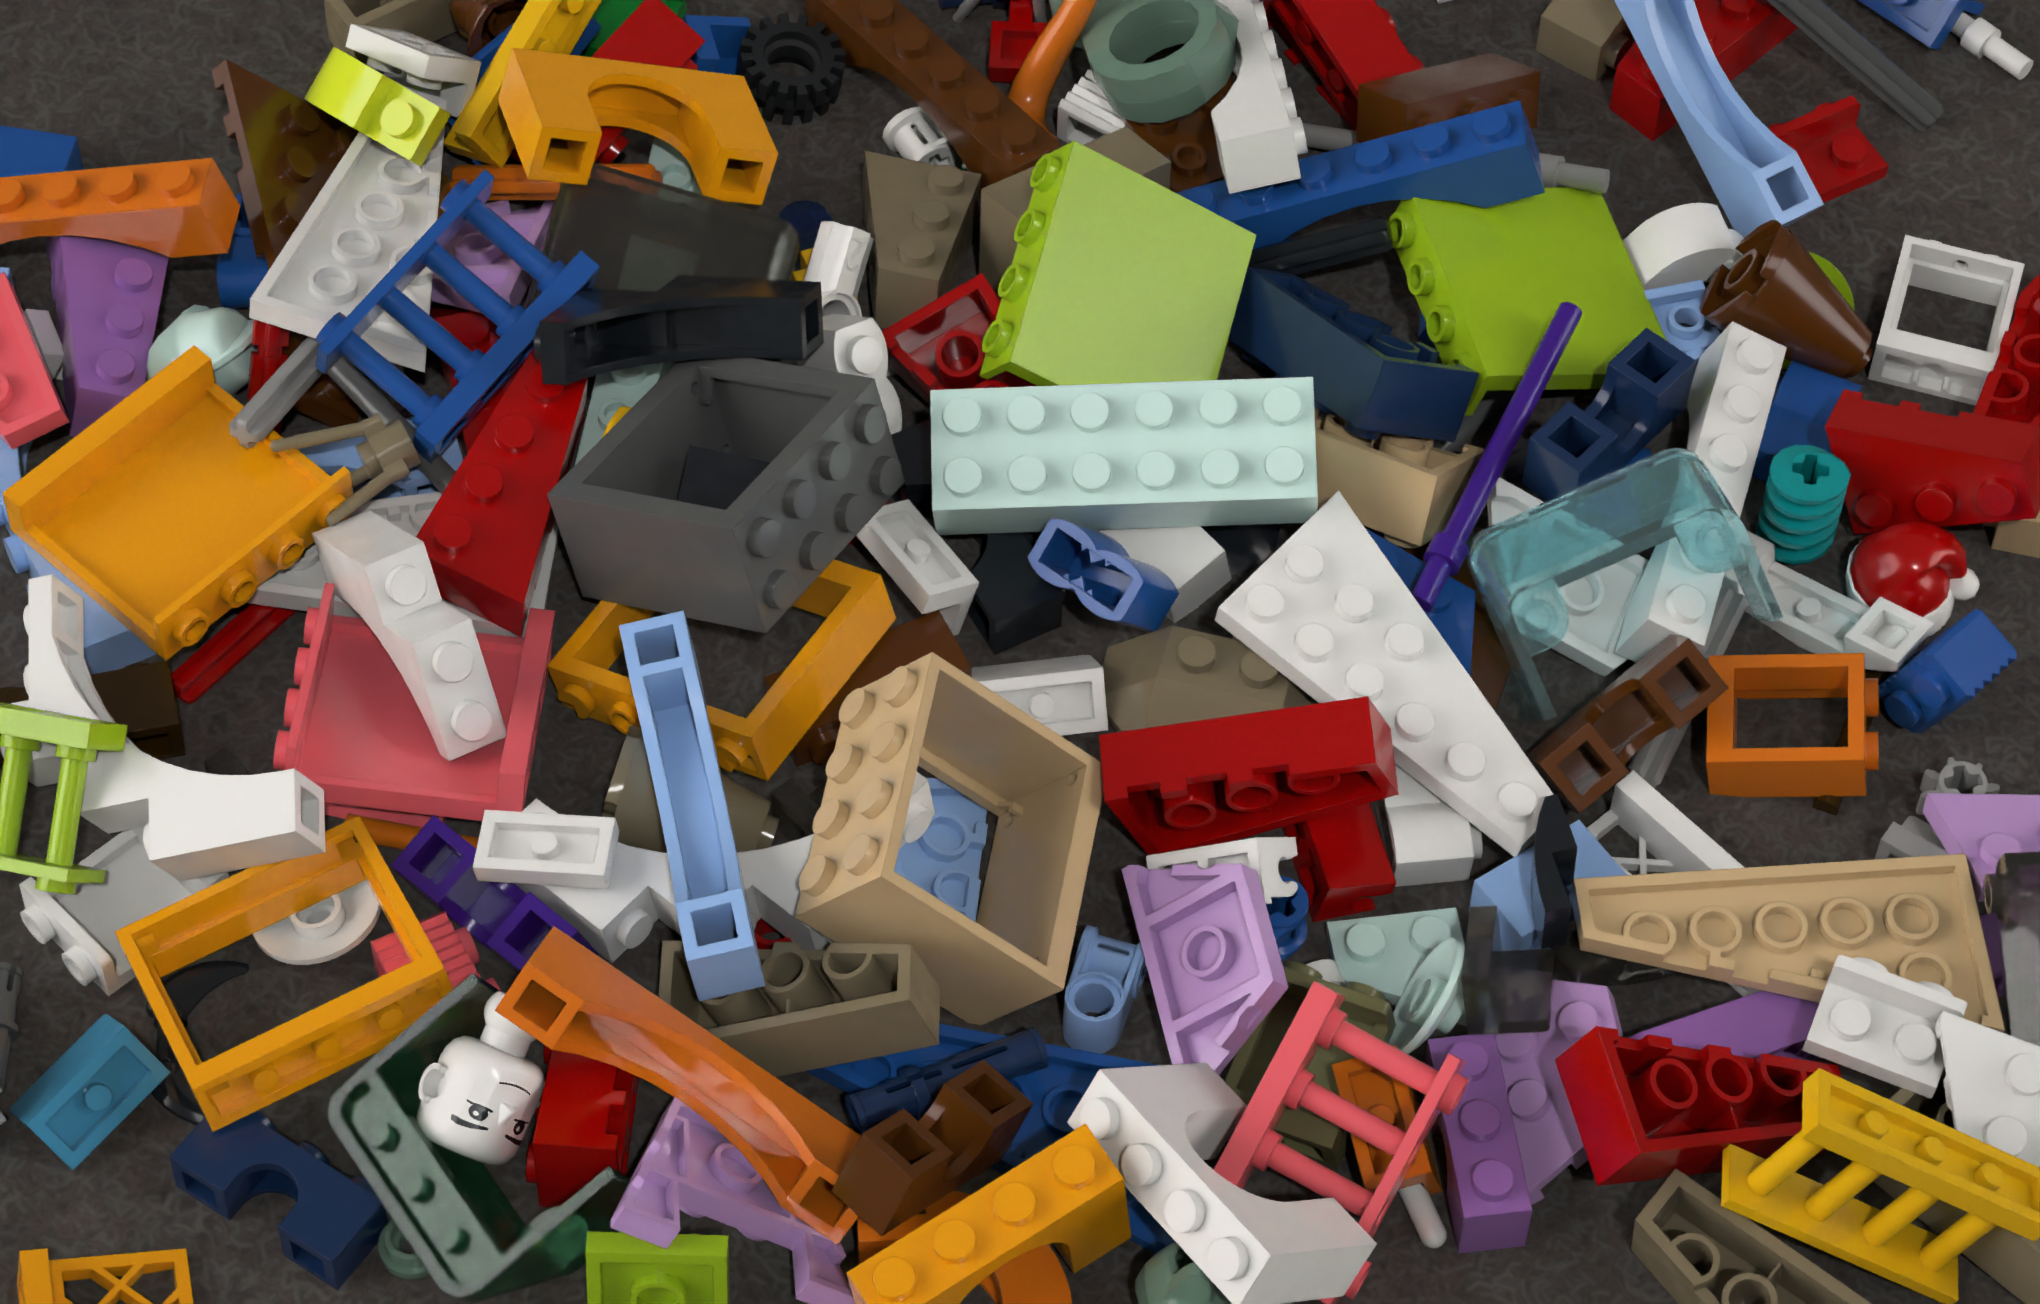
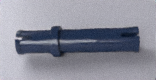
M1031 1027L1011 1037L978 1047L935 1065H929L921 1069L912 1065L899 1070V1077L888 1080V1082L846 1095L845 1100L847 1102H845V1106L855 1132L862 1135L865 1131L903 1108L919 1121L934 1103L944 1083L982 1060H985L1006 1080L1047 1068L1048 1054L1036 1028Z

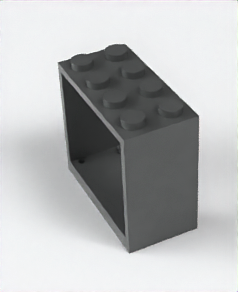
M714 358L678 361L550 490L547 496L583 597L667 614L684 610L686 618L766 634L903 485L905 480L874 378L755 358ZM690 445L770 462L726 510L677 501Z

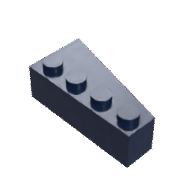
M1247 268L1228 337L1229 340L1243 349L1241 356L1256 365L1271 368L1277 372L1275 378L1313 377L1314 407L1329 414L1339 415L1346 420L1344 428L1357 436L1377 440L1381 433L1455 442L1479 376L1478 372L1463 364L1452 366L1436 363L1439 351L1422 342H1414L1412 344L1404 339L1390 335L1392 326L1377 318H1371L1367 315L1350 311V304L1294 274Z

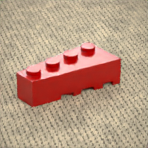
M983 273L882 330L888 350V366L929 405L930 390L1037 386L1008 371H1004L989 379L979 376L986 354L982 351L983 338L989 326L996 320L1001 302Z

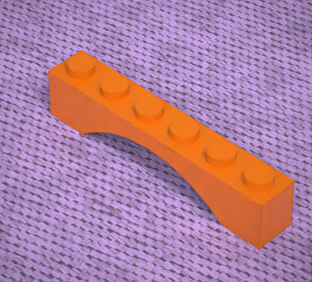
M213 158L0 177V245L9 241L39 236H80L108 239L142 247L170 258L223 254L229 251L241 205Z
M552 927L494 1011L551 1050L578 1054L616 1066L652 1083L685 1103L712 1124L745 1156L764 1179L781 1207L838 1245L858 1216L831 1190L861 1135L557 927Z

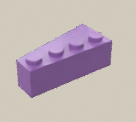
M80 236L46 237L47 258L50 259L52 271L50 281L52 298L56 303L58 319L56 331L64 352L62 378L67 417L70 421L68 423L70 436H77L145 383L149 349L153 343L169 257L142 247L108 239Z

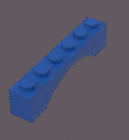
M1519 100L1298 159L1301 179L1229 194L1224 179L1182 190L1181 192H1175L1256 234L1253 249L1282 242L1298 230L1324 217L1357 206L1389 200H1407L1415 197L1420 199L1456 201L1489 208L1545 193L1539 150Z

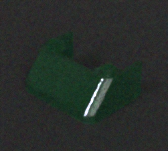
M474 973L342 1082L333 1093L328 1108V1117L332 1129L436 1284L445 1293L468 1303L484 1301L568 1276L581 1269L586 1264L585 1251L588 1231L620 1232L611 1228V1219L631 1180L608 1166L561 1206L546 1209L525 1225L482 1162L448 1150L427 1138L417 1122V1114L422 1101L418 1094L420 1079L429 1065L438 1062L444 1048L453 1039L461 1036H471L480 1039L486 1025L483 1015L486 1002L494 993L500 991Z

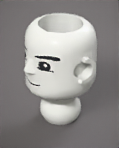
M497 991L486 1002L483 1014L486 1025L480 1039L471 1036H461L453 1039L444 1048L438 1062L432 1063L426 1068L420 1079L418 1089L419 1098L422 1101L417 1114V1124L421 1134L448 1150L491 1165H501L515 1156L522 1144L535 1110L541 1104L540 1098L545 1085L544 1074L541 1068L525 1058L531 1042L536 1039L494 1011L506 994L503 991Z

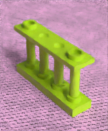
M0 702V746L6 747L0 783V870L37 877L35 889L54 893L75 894L77 883H104L106 870L73 864L88 761L95 762L97 750L124 751L128 725ZM41 741L57 744L55 756L61 757L46 858L17 853L32 752L40 751Z

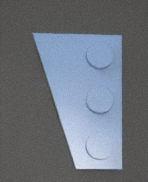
M926 778L929 781L935 815L932 817L926 832L913 843L906 842L899 849L894 871L976 922L981 880L978 879L982 850L986 844L988 824H986L987 809L942 780Z

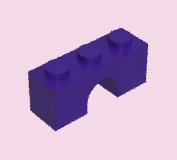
M435 815L430 818L390 865L412 889L439 911H445L448 918L460 928L465 926L476 941L518 975L553 926L596 955L598 954L576 928L531 892L525 893L514 883L477 881L473 870L476 848Z

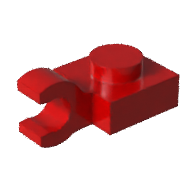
M1010 0L1009 21H991L990 82L1012 83L1025 58L1047 26V22H1033L1032 0Z

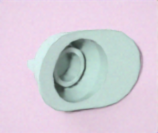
M200 305L189 307L156 338L149 349L146 366L148 380L195 345L211 358L215 383L234 398L239 390L248 384L251 351H257L258 345L252 344L253 322L255 319L247 320L243 314L231 308L217 307L210 309L207 306Z

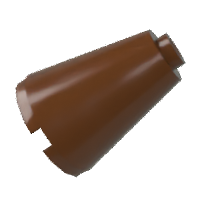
M1770 220L1758 226L1736 246V249L1743 256L1730 270L1722 264L1716 271L1704 292L1700 313L1705 316V319L1712 326L1723 331L1733 321L1787 347L1784 358L1791 362L1795 361L1840 378L1845 375L1849 378L1856 376L1867 365L1872 356L1873 349L1869 346L1872 340L1871 331L1790 228L1783 226L1777 220Z

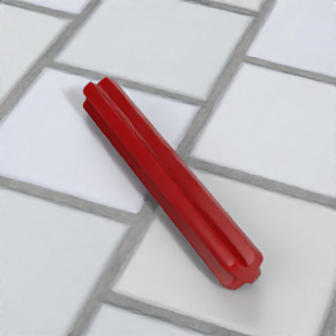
M249 604L171 674L175 696L189 705L195 703L298 610Z

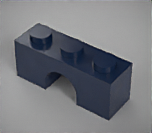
M1646 327L1608 363L1603 385L1585 411L1568 401L1530 437L1522 484L1566 515L1573 517L1686 408L1696 360Z
M259 1111L245 1116L215 1132H212L204 1117L169 1156L176 1186L229 1221L248 1200L257 1195L279 1193L293 1199L296 1204L278 1225L283 1256L337 1291L378 1244L380 1234L388 1224L384 1197L373 1184L360 1176H353L349 1179L330 1167L327 1158L311 1144L304 1141L294 1144L277 1133L271 1121Z

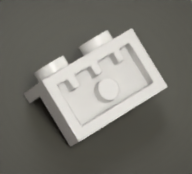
M358 24L350 25L345 46L367 55L366 65L384 71L383 75L397 83L447 99L446 111L454 117L460 115L474 93L482 63L404 30Z
M1838 955L1802 1051L1932 1099L1945 1066L1941 1040L1936 1037L1935 1025L1942 1011L1963 1018L1967 1002L1954 997L1948 989L1939 984L1927 981L1916 983L1889 973L1882 964L1872 959L1863 957L1852 959L1844 955Z

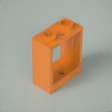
M1865 653L1709 655L1708 663L1729 687L1707 706L1706 765L1709 794L1747 798L1819 797L1822 795L1866 796V771L1879 770L1878 732H1866V717H1879L1878 678H1866ZM1737 698H1848V747L1737 748Z

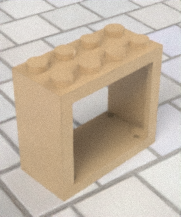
M933 652L905 666L896 668L890 674L863 688L853 690L847 695L839 710L840 728L834 752L826 765L825 771L828 778L821 807L817 811L812 824L814 837L808 862L799 878L801 892L795 918L836 943L912 944L940 988V1006L967 1023L986 1024L1064 990L1104 792L1101 762ZM918 766L998 816L976 922L894 871Z

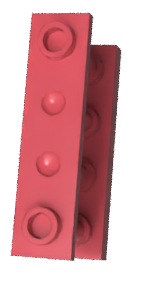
M1314 981L1220 1156L1214 1171L1232 1184L1244 1189L1254 1168L1265 1172L1269 1167L1324 1198L1334 1197L1344 1209L1361 1217L1358 1224L1373 1238L1438 1114L1441 1111L1451 1116L1459 1104L1469 1083V1079L1460 1075L1467 1061L1448 1053L1439 1071L1347 1022L1348 1014L1339 1010L1346 996L1322 983ZM1334 1045L1426 1095L1407 1132L1315 1083L1316 1075L1307 1071V1068L1319 1046L1330 1050ZM1301 1106L1393 1156L1375 1192L1373 1193L1281 1143L1283 1135L1274 1130L1286 1108L1289 1107L1297 1111ZM1366 1260L1344 1296L1351 1300L1354 1299L1369 1273L1372 1265L1371 1262ZM1341 1297L1317 1300L1325 1304H1337Z

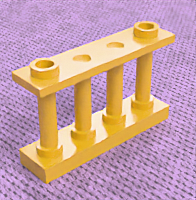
M1819 1068L1803 1081L1802 1130L1767 1159L1733 1144H1729L1723 1149L1721 1206L1938 1302L1954 1304L1959 1300L1958 1255L1998 1225L2034 1242L2040 1238V1167ZM1823 1148L1852 1160L1848 1166L1824 1185L1796 1173L1799 1168ZM1881 1174L1910 1186V1188L1882 1210L1853 1198ZM1939 1200L1967 1212L1939 1235L1911 1224L1912 1221Z

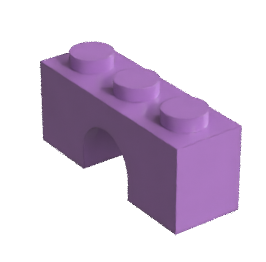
M1489 1032L1428 1039L1424 1063L1439 1071L1448 1053L1467 1061L1460 1075L1469 1079V1083L1459 1104L1451 1116L1440 1111L1432 1126L1433 1133H1442L1447 1160L1446 1197L1458 1253L1525 1246L1533 1210L1495 1033Z

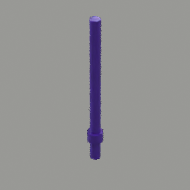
M1560 303L1444 531L1434 534L1423 556L1426 566L1411 594L1424 612L1432 610L1448 577L1459 572L1469 552L1466 542L1582 317L1581 309L1573 303Z

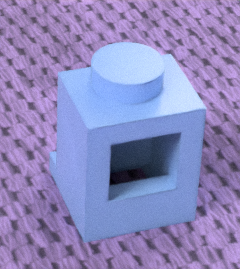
M1702 279L1644 290L1666 340L1696 360L1694 378L1699 357L1720 335L1718 328L1712 326L1705 319V316L1700 313L1701 301L1706 290Z

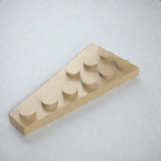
M1966 854L1573 879L1570 894L1580 950L1817 1003H1820L1837 956L1844 955L1852 959L1863 957L1882 964L1889 973L1916 983L1927 981L1945 987L1954 997L1967 1002L1963 1016L1964 1019L2002 1033L2005 1031Z

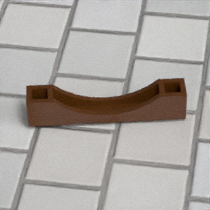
M804 0L806 16L809 17L807 26L813 28L820 21L827 26L825 37L835 32L840 39L838 48L844 47L845 66L856 65L869 68L888 78L905 91L929 115L947 137L969 172L982 174L980 191L984 187L1035 166L1044 154H1049L1061 148L1059 141L898 0Z

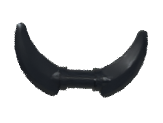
M216 960L186 967L162 982L184 1027L188 1026V1016L209 992L232 978L246 974L249 971V966L246 963ZM147 1001L146 1012L149 1017L154 1019V1026L157 1028L156 1054L154 1056L171 1072L151 1094L166 1110L176 1117L198 1125L205 1116Z

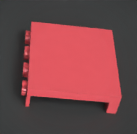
M325 583L319 608L308 607L303 642L304 645H309L310 648L298 647L294 686H300V689L289 688L287 691L284 727H289L290 731L278 730L273 768L277 770L295 768L324 790L325 803L475 821L483 820L485 810L522 812L525 808L549 676L547 665L552 657L555 611L530 608L524 638L475 632L506 728V737L448 761L439 754L417 703L377 636L362 618L333 615L335 584Z

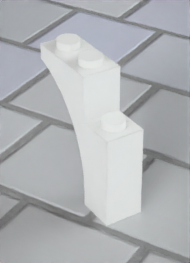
M371 510L312 533L327 583L335 584L334 594L348 603L361 616L391 657L422 713L439 754L448 761H451L505 738L506 728L472 620L467 615L442 601L424 542Z

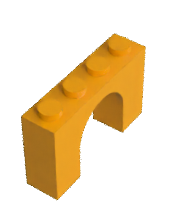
M512 47L498 102L527 179L587 186L602 136L600 126H618L648 133L676 148L689 162L704 199L754 205L763 204L778 151L744 76Z
M1085 1123L846 1272L855 1304H960L972 1289L995 1270L1027 1251L1051 1243L1054 1244L1075 1274L1132 1238L1124 1178Z

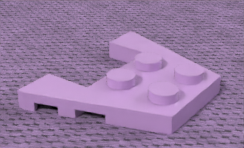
M674 1097L662 1114L611 1219V1228L667 1249L681 1230L680 1210L692 1217L701 1218L706 1216L737 1228L741 1234L751 1240H768L790 1249L793 1258L795 1295L797 1300L808 1304H855L850 1284L847 1283L840 1264L846 1257L841 1243L835 1244L781 1207L764 1179L745 1156L712 1124Z

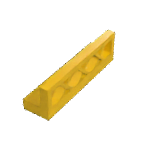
M528 0L476 86L474 93L445 138L444 145L452 153L503 168L515 148L498 102L512 47L570 55L602 0Z

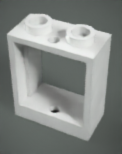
M1905 235L1868 379L1976 406L1988 373L1993 371L1999 356L2005 331L2009 330L2025 264L2003 259L1997 255L1983 254L1946 245L1935 240ZM1958 260H1961V261H1964V262H1966V263H1965V264H1962V263H1959V262H1957V261H1958ZM1908 285L1997 306L1986 351L1898 330L1897 325Z

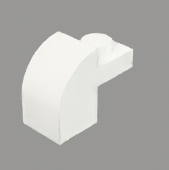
M1689 203L1669 208L1652 216L1632 231L1623 240V243L1644 290L1701 279L1703 282L1710 283L1722 264L1731 270L1743 256L1736 249V246L1744 237L1737 231L1727 228L1717 205Z

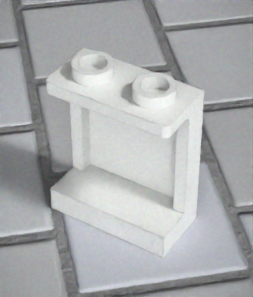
M144 827L122 831L77 864L106 870L104 883H77L75 894H62L35 889L36 881L31 876L19 884L25 909L20 912V915L30 933L42 944H46L53 939L64 951L61 955L62 960L73 977L84 986L94 981L108 996L135 977L115 931L229 877L228 872L179 881L149 861V856L146 853L143 842Z

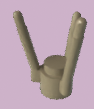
M377 413L358 423L277 439L271 442L270 448L273 452H281L364 436L365 441L355 446L363 466L351 472L352 487L354 488L369 478L371 481L326 516V523L333 526L390 484L410 475L408 469L421 463L417 451L399 418L384 424L380 414Z

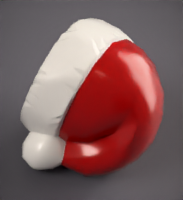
M1919 521L1894 524L1865 536L1851 552L1845 575L1848 598L1868 608L1879 597L1895 603L1933 622L1934 632L1930 636L1938 632L1948 621L1954 602L1966 601L1975 597L1980 585L1974 571L1967 568L1966 550L1955 535L1931 523Z

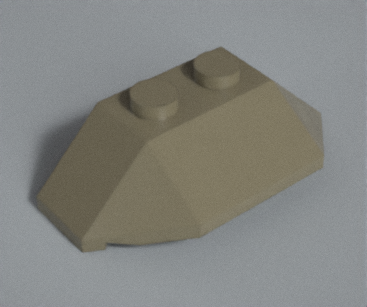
M1174 625L1109 646L1102 664L1107 719L1116 732L1318 704L1315 699L1241 641Z

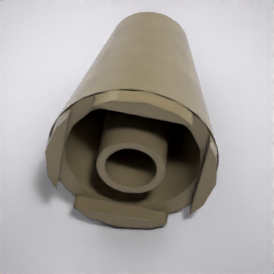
M631 723L606 795L602 817L616 818L620 831L619 843L667 853L641 726ZM721 773L737 852L771 847L780 819L768 815L771 802Z

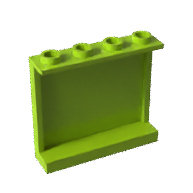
M1075 140L1049 154H1044L1036 163L1030 177V186L1034 189L1028 210L1021 216L1015 228L1014 240L1018 244L1012 265L1007 268L999 283L998 295L1002 299L996 320L989 326L983 338L982 351L986 354L979 376L989 379L1004 371H1008L1037 386L1217 380L1256 234Z
M1544 187L1545 193L1489 208L1456 201L1413 197L1412 199L1401 200L1396 211L1391 215L1388 223L1392 231L1393 248L1396 249L1406 273L1408 288L1415 295L1426 322L1428 337L1434 342L1437 351L1440 352L1439 356L1442 363L1452 366L1463 364L1479 373L1465 415H1473L1486 391L1517 389L1562 302L1575 304L1581 309L1583 314L1544 390L1601 389L1605 380L1608 363L1646 327L1666 340L1650 301L1646 298L1642 283L1602 193L1568 187Z

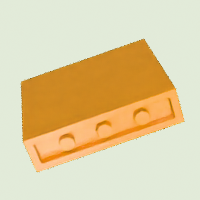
M195 345L2 493L11 531L165 661L183 647H189L197 643L204 636L210 625L231 608H238L244 605L253 596L256 589L276 572L294 565L304 550L314 543L312 533L330 526L326 523V516L353 495L351 473L344 466L330 476L298 449L273 452L270 448L271 442L283 438L273 429L262 442H258L253 448L242 447L239 440L230 435L229 424L244 406L215 383L211 358ZM349 514L348 516H346L344 519H342L341 521L348 519V517L350 516V514Z

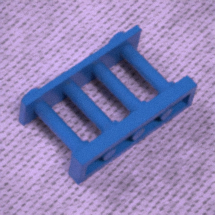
M485 169L471 184L467 180L462 179L453 187L441 203L440 208L445 212L347 317L341 312L335 314L321 329L315 340L320 344L315 367L322 373L326 374L344 356L415 416L412 423L418 428L415 430L413 445L417 453L430 464L519 369L530 351L534 350V337L539 321L583 289L593 288L600 266L582 250L568 265L562 260L554 263L484 203L490 198L494 176ZM467 222L538 281L536 289L541 294L527 309L520 304L513 307L443 248ZM425 267H428L498 326L495 333L500 336V339L486 354L480 349L472 352L402 293ZM384 311L456 371L454 378L459 383L444 399L437 393L432 397L361 338V335Z

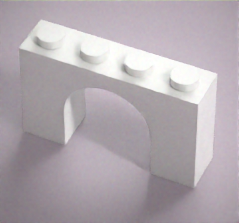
M1207 1062L1099 1069L1067 1123L1073 1130L1086 1123L1123 1176L1125 1187L1232 1304H1284L1344 1296L1377 1243L1334 1197L1291 1202L1265 1199L1232 1184L1203 1161L1216 1159L1247 1108V1105Z

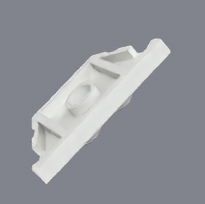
M1499 477L1487 501L1494 617L1593 672L1607 676L1628 660L1615 653L1630 599L1649 560Z
M1942 1011L1937 1019L1935 1031L1937 1039L1941 1040L1946 1072L1943 1083L1947 1107L1952 1111L1954 1129L2040 1167V1046Z

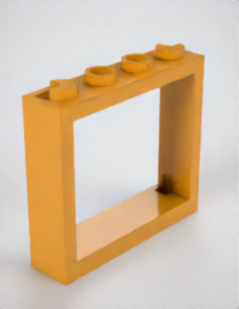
M834 559L792 605L827 618L748 717L744 718L707 705L719 766L729 772L735 769L766 781L770 779L896 620L881 574ZM601 600L549 662L547 668L557 689L558 700L562 701L563 705L576 711L578 718L586 719L589 717L612 725L625 735H628L631 723L640 726L629 677L607 669L624 650L619 625L648 619L655 611Z
M360 816L325 831V853L247 868L115 931L133 973L212 1132L462 1012L445 967ZM366 880L411 962L202 1062L160 978Z

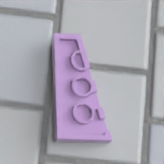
M1927 793L1922 812L1949 855L1966 854L1977 902L2040 891V795Z

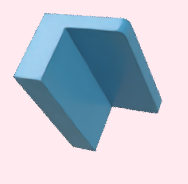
M104 1014L10 1107L9 1111L26 1125L70 1169L74 1170L171 1072L123 1024L108 1014Z

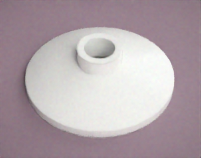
M364 880L253 933V936L262 951L275 960L293 965L318 964L335 959L359 945L376 925L381 907L368 883Z

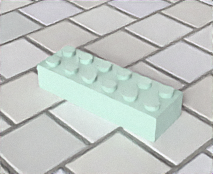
M1313 377L930 390L932 512L935 529L939 535L1042 532L1049 519L1066 520L1092 530L1305 523L1318 510Z

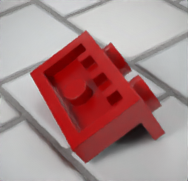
M1853 95L1834 103L1820 104L1810 113L1784 124L1776 123L1767 127L1776 137L1798 153L1823 203L1882 179L1887 175L1889 165L1856 126L1861 104Z

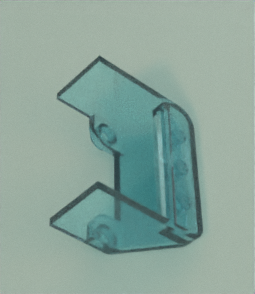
M1682 448L1665 449L1486 527L1478 532L1470 542L1467 554L1469 570L1534 717L1547 721L1557 716L1532 656L1554 647L1561 641L1567 631L1569 614L1559 588L1669 539L1677 537L1686 559L1701 571L1722 573L1733 569L1754 619L1773 622L1783 617L1744 524L1705 462L1696 453Z

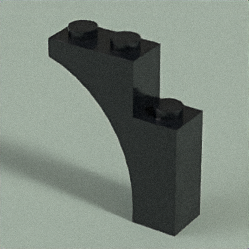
M678 275L658 291L585 288L539 321L534 337V354L537 361L542 362L543 384L568 385L588 377L615 370L683 360L714 358L804 360L824 343L821 282Z

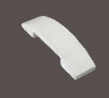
M1739 526L1737 527L1721 587H1731L1735 593L1743 594L1747 601L1745 609L1747 613L1797 646L1815 654L1865 653V669L1899 671L1934 632L1933 622L1882 597H1879L1868 608L1776 562L1775 544Z

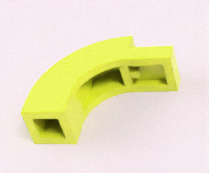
M334 46L304 98L338 120L419 166L423 165L451 115L446 110Z

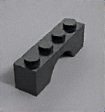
M930 418L891 434L905 480L903 485L893 494L892 498L895 502L909 499L923 517L933 518ZM1032 533L971 534L980 545L984 554L979 563L970 571L979 581L967 614L993 654H999L1061 627L1062 603L1067 601L1066 589L1045 581L1031 566L1028 555L1035 545Z

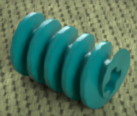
M1793 445L1782 449L1773 457L1758 515L1755 535L1775 544V560L1789 564L1810 563L1822 557L1832 547L1851 473L1845 462L1824 449L1812 445Z

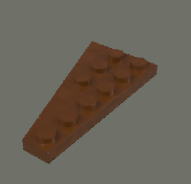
M225 59L211 70L215 88L226 93L230 112L223 117L227 137L237 140L243 168L236 175L256 256L266 258L269 270L359 131L307 101ZM290 331L289 346L282 347V353H287L289 358L307 336ZM322 373L293 406V409L332 428L358 422L359 406L327 373Z

